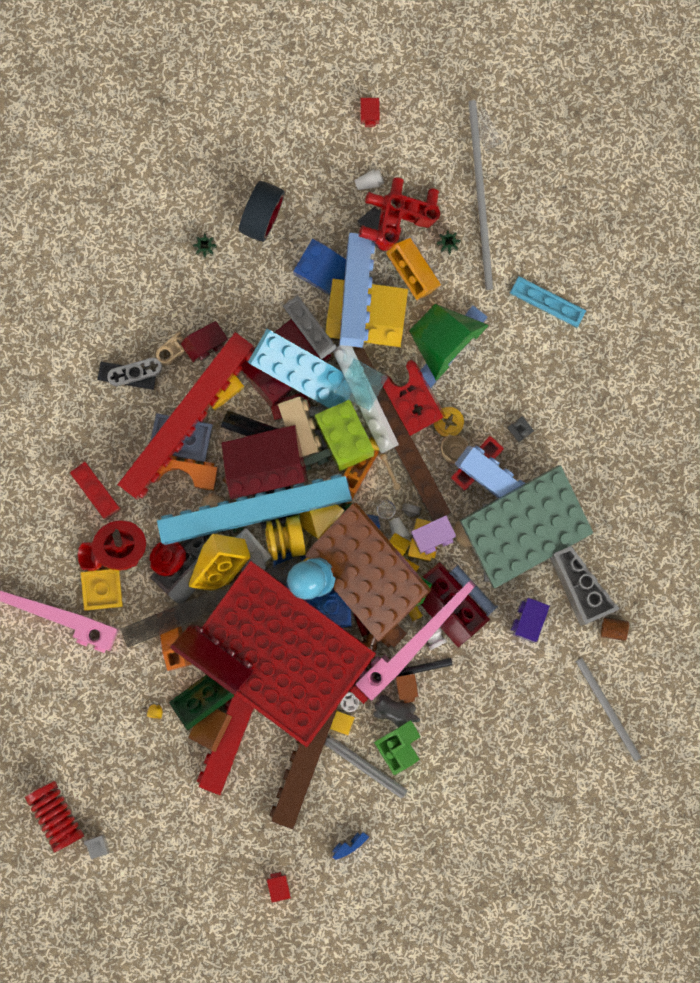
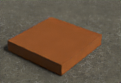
M216 709L193 726L188 738L215 752L232 716Z

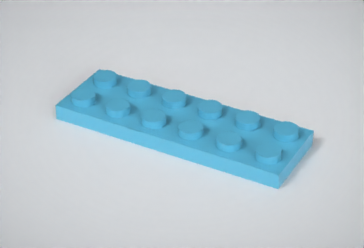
M266 329L248 361L249 364L328 408L347 401L352 393L342 371L269 329Z

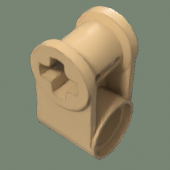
M181 331L173 335L165 344L158 348L156 358L163 366L170 365L186 353L183 347L180 346L184 340ZM162 352H168L170 354V358L167 360H162L160 358V354Z

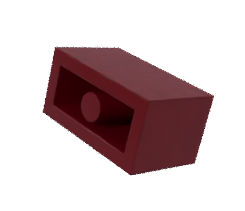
M214 321L188 335L181 342V346L194 363L199 359L204 361L213 351L215 353L220 352L228 338L219 324Z

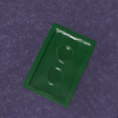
M205 675L172 699L169 704L188 731L233 698L234 694L208 675Z

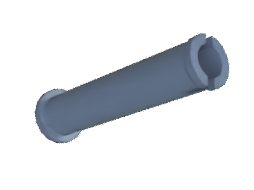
M459 565L449 573L462 587L471 580ZM477 585L469 593L487 613L486 616H489L498 607L488 599Z

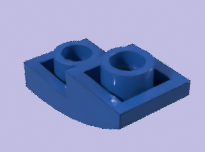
M364 831L361 834L357 832L351 840L353 843L351 846L346 842L343 844L339 842L332 851L335 853L332 858L337 860L349 855L358 849L369 836Z

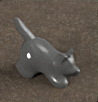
M382 694L379 696L380 701L375 703L376 711L373 713L374 717L391 720L397 727L410 720L412 722H420V718L414 715L416 707L411 702H396Z

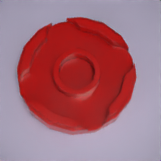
M159 542L152 549L149 556L151 569L161 576H170L176 573L183 566L186 558L184 547L179 542L167 545Z

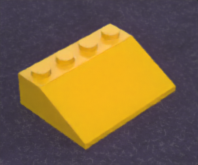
M332 279L325 330L329 338L340 339L344 280ZM372 284V287L368 288V294H371L370 306H367L370 318L369 323L365 324V329H369L368 340L364 342L401 347L408 289Z

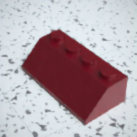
M441 562L422 576L432 586L430 588L431 591L420 605L432 618L463 588L449 574V571ZM468 594L440 628L459 648L489 622L490 618L486 616Z

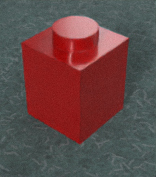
M360 98L361 124H364L365 127H375L376 124H380L379 98Z
M281 872L270 874L271 878H267L271 902L290 899L291 893L286 874L282 875Z

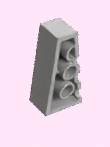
M572 546L552 554L553 556L550 559L580 626L620 609L611 600L606 590L597 582L596 577L587 569L585 563Z

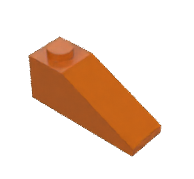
M374 450L373 457L348 467L343 476H346L352 500L379 451Z

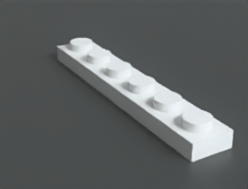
M337 346L332 352L381 454L399 445L352 346Z

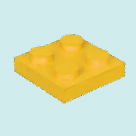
M108 569L80 572L84 611L123 607L120 570Z

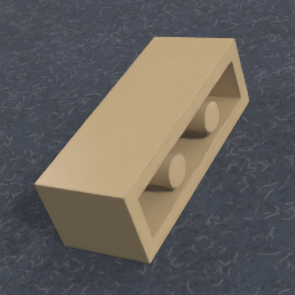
M297 397L278 404L285 427L296 425L303 458L321 452L322 442L320 437L315 434L314 429H316L314 419L309 416L308 411L310 407L308 401L304 400L303 397Z

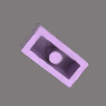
M447 516L411 532L420 554L424 552L425 555L436 551L435 547L440 544L445 547L453 543V538L456 537Z

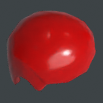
M92 542L82 543L78 548L77 554L80 568L88 571L99 570L102 565L93 554Z

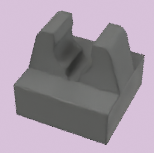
M523 416L507 427L518 443L534 432Z

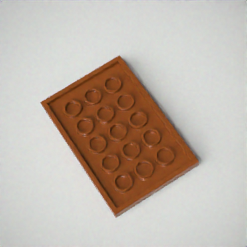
M352 503L305 555L309 559L322 558L332 566L330 569L333 577H335L333 589L378 642L382 641L431 591L428 585L357 503Z

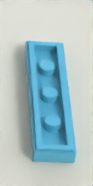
M518 276L510 291L511 295L578 328L586 312L581 307Z

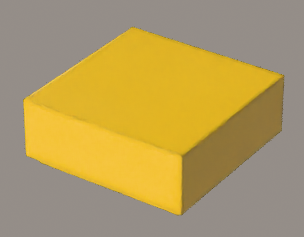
M336 711L330 729L349 735L355 717Z

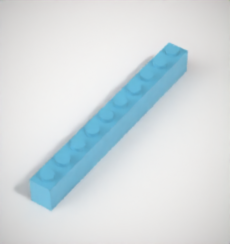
M342 474L331 476V480H313L310 485L304 486V483L295 484L293 489L285 490V488H278L271 494L261 492L255 494V497L250 499L247 496L236 499L237 502L233 503L223 501L217 503L218 506L210 508V505L199 507V511L195 512L185 510L180 512L178 516L173 517L172 514L161 516V520H157L161 543L167 545L352 501L346 476L342 477Z

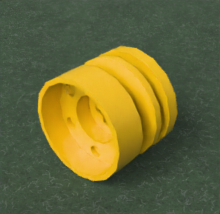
M299 515L286 517L285 527L281 526L279 519L275 520L276 528L274 529L271 520L266 521L265 537L267 548L273 561L278 560L277 551H281L282 559H285L287 549H290L293 557L306 555Z

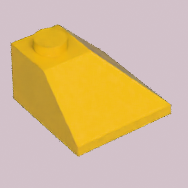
M332 505L300 513L301 527L319 539L341 516L344 510L338 505Z

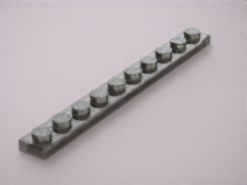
M300 556L267 568L265 571L281 583L286 584L288 572L294 565L302 561ZM235 582L120 628L126 646L129 648L212 614Z

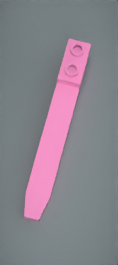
M470 580L391 660L386 655L382 658L378 656L370 664L372 668L368 672L364 670L355 685L372 701L405 668L476 585ZM373 672H378L381 675L380 681L373 678Z
M0 591L1 602L75 629L73 637L77 639L76 643L87 646L88 643L95 645L94 649L103 653L106 650L111 651L119 629L82 615ZM93 630L100 632V637L96 641L90 637Z

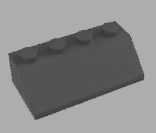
M212 534L184 540L181 543L185 549L186 558L183 566L176 573L170 576H161L154 572L150 577L180 606L197 589L189 587V581L202 547Z

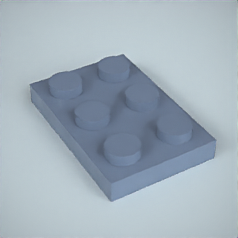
M156 413L151 440L170 416ZM198 422L194 426L196 430L190 438L187 436L183 441L184 446L178 453L175 451L172 456L200 462L206 461L213 425Z

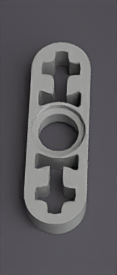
M149 358L111 369L108 372L107 379L113 386H122L159 375L162 371V364L156 358ZM151 362H154L155 365H158V367H156L155 372H153L151 369L145 370L147 374L144 375V371L141 365L144 364L145 368L150 367ZM138 367L140 375L135 378L131 377L129 374L131 368ZM126 369L128 380H125V377H120L119 382L111 380L114 377V373L117 372L118 375L124 374L122 370Z

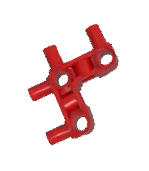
M395 177L392 180L391 192L387 195L381 196L368 192L365 203L380 207L381 209L378 230L362 225L359 237L374 241L381 250L388 251L399 239L401 219L412 222L419 227L430 228L440 217V210L437 206L439 190L429 189L426 202L402 195L404 180Z

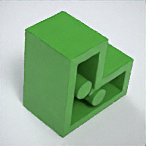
M411 720L374 742L393 775L402 772L420 760L411 743L421 736Z

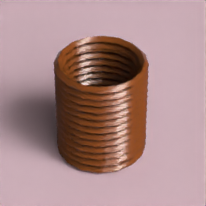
M604 617L601 638L606 637L625 642L628 636L629 621Z

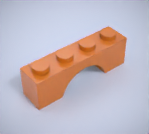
M171 456L173 460L167 468L163 467L159 472L161 475L156 481L158 482L169 471L181 470L191 476L195 488L215 491L218 467H214L215 463L203 462V465L195 464L196 460L184 459V462L177 461V457Z

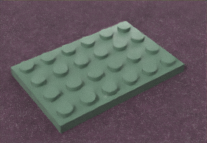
M561 465L550 469L459 520L494 589L553 556L552 554L570 547L593 534L591 526Z

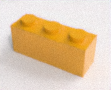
M411 238L395 244L386 252L416 300L431 294L441 286V283Z

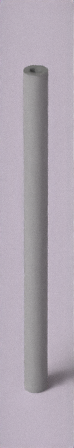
M580 658L575 662L634 761H638L642 757L583 658Z

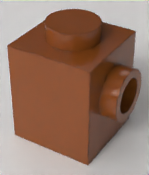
M397 625L381 642L388 648L390 646L395 648L407 633Z
M415 674L395 677L399 700H403L404 703L415 702V698L419 697Z

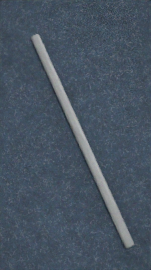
M471 100L468 102L486 290H493L476 100Z

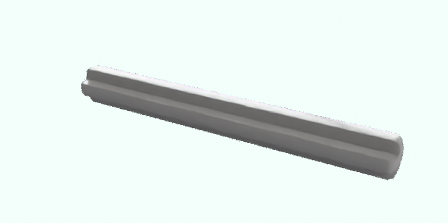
M329 736L325 741L327 747L398 797L403 798L407 793V789L333 737Z

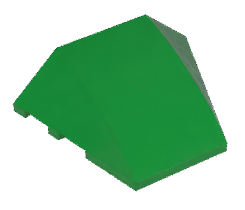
M434 304L409 332L437 381L449 368L448 364L473 338L477 339L489 325Z

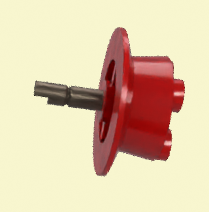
M124 520L113 521L101 527L95 534L92 542V550L96 560L111 570H127L136 566L146 549V538L141 528L132 522Z

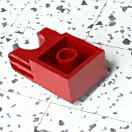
M412 359L406 364L409 381L405 386L395 384L388 375L380 376V382L410 436L446 417L418 365ZM416 404H418V407H423V409L421 410L422 414L415 412L414 409H416Z

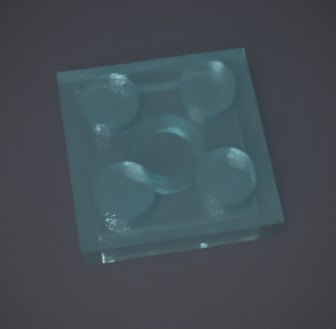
M354 358L335 393L370 411L388 376Z

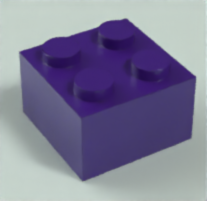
M530 598L525 599V601L522 600L517 610L520 616L518 619H514L511 630L514 631L513 636L537 643L550 605Z

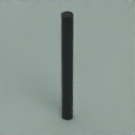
M448 658L406 667L396 677L452 666V660ZM376 674L377 681L381 680L380 674Z

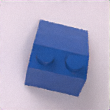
M312 238L293 273L296 277L330 295L332 279L345 280L346 259Z

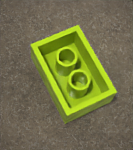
M350 399L315 415V422L339 471L374 456V449Z

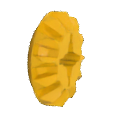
M454 407L442 408L446 416L442 419H448L453 415L452 422L455 425H450L446 430V423L440 419L434 423L436 431L444 437L447 435H458L464 427L462 413Z

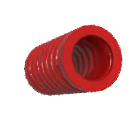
M56 781L24 797L27 804L32 806L31 811L36 812L34 817L39 819L38 824L42 826V832H46L45 838L50 839L49 845L53 853L85 837L82 830L77 828L79 826L78 822H73L75 816L70 815L72 813L71 809H66L68 803L63 802L64 796H58L61 790L57 789L59 787Z

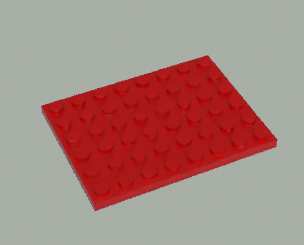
M252 560L202 626L205 629L204 633L206 635L216 637L221 641V646L225 649L227 647L231 648L237 653L236 657L241 660L244 658L253 665L251 668L255 671L242 689L235 694L305 747L309 746L376 655V652L306 600L295 597L287 586Z

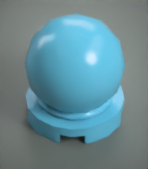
M312 558L297 563L288 572L287 584L289 591L295 597L305 600L329 593L335 583V577H333L330 569L332 566L322 558Z

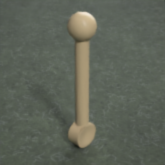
M382 453L380 458L387 467L394 484L393 488L394 490H399L401 485L395 479L387 460L388 455Z

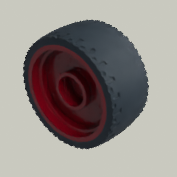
M259 181L246 204L238 231L252 239L264 242L278 216L285 191L270 183Z

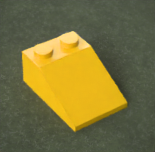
M212 534L202 547L189 581V587L222 592L251 558L246 540Z

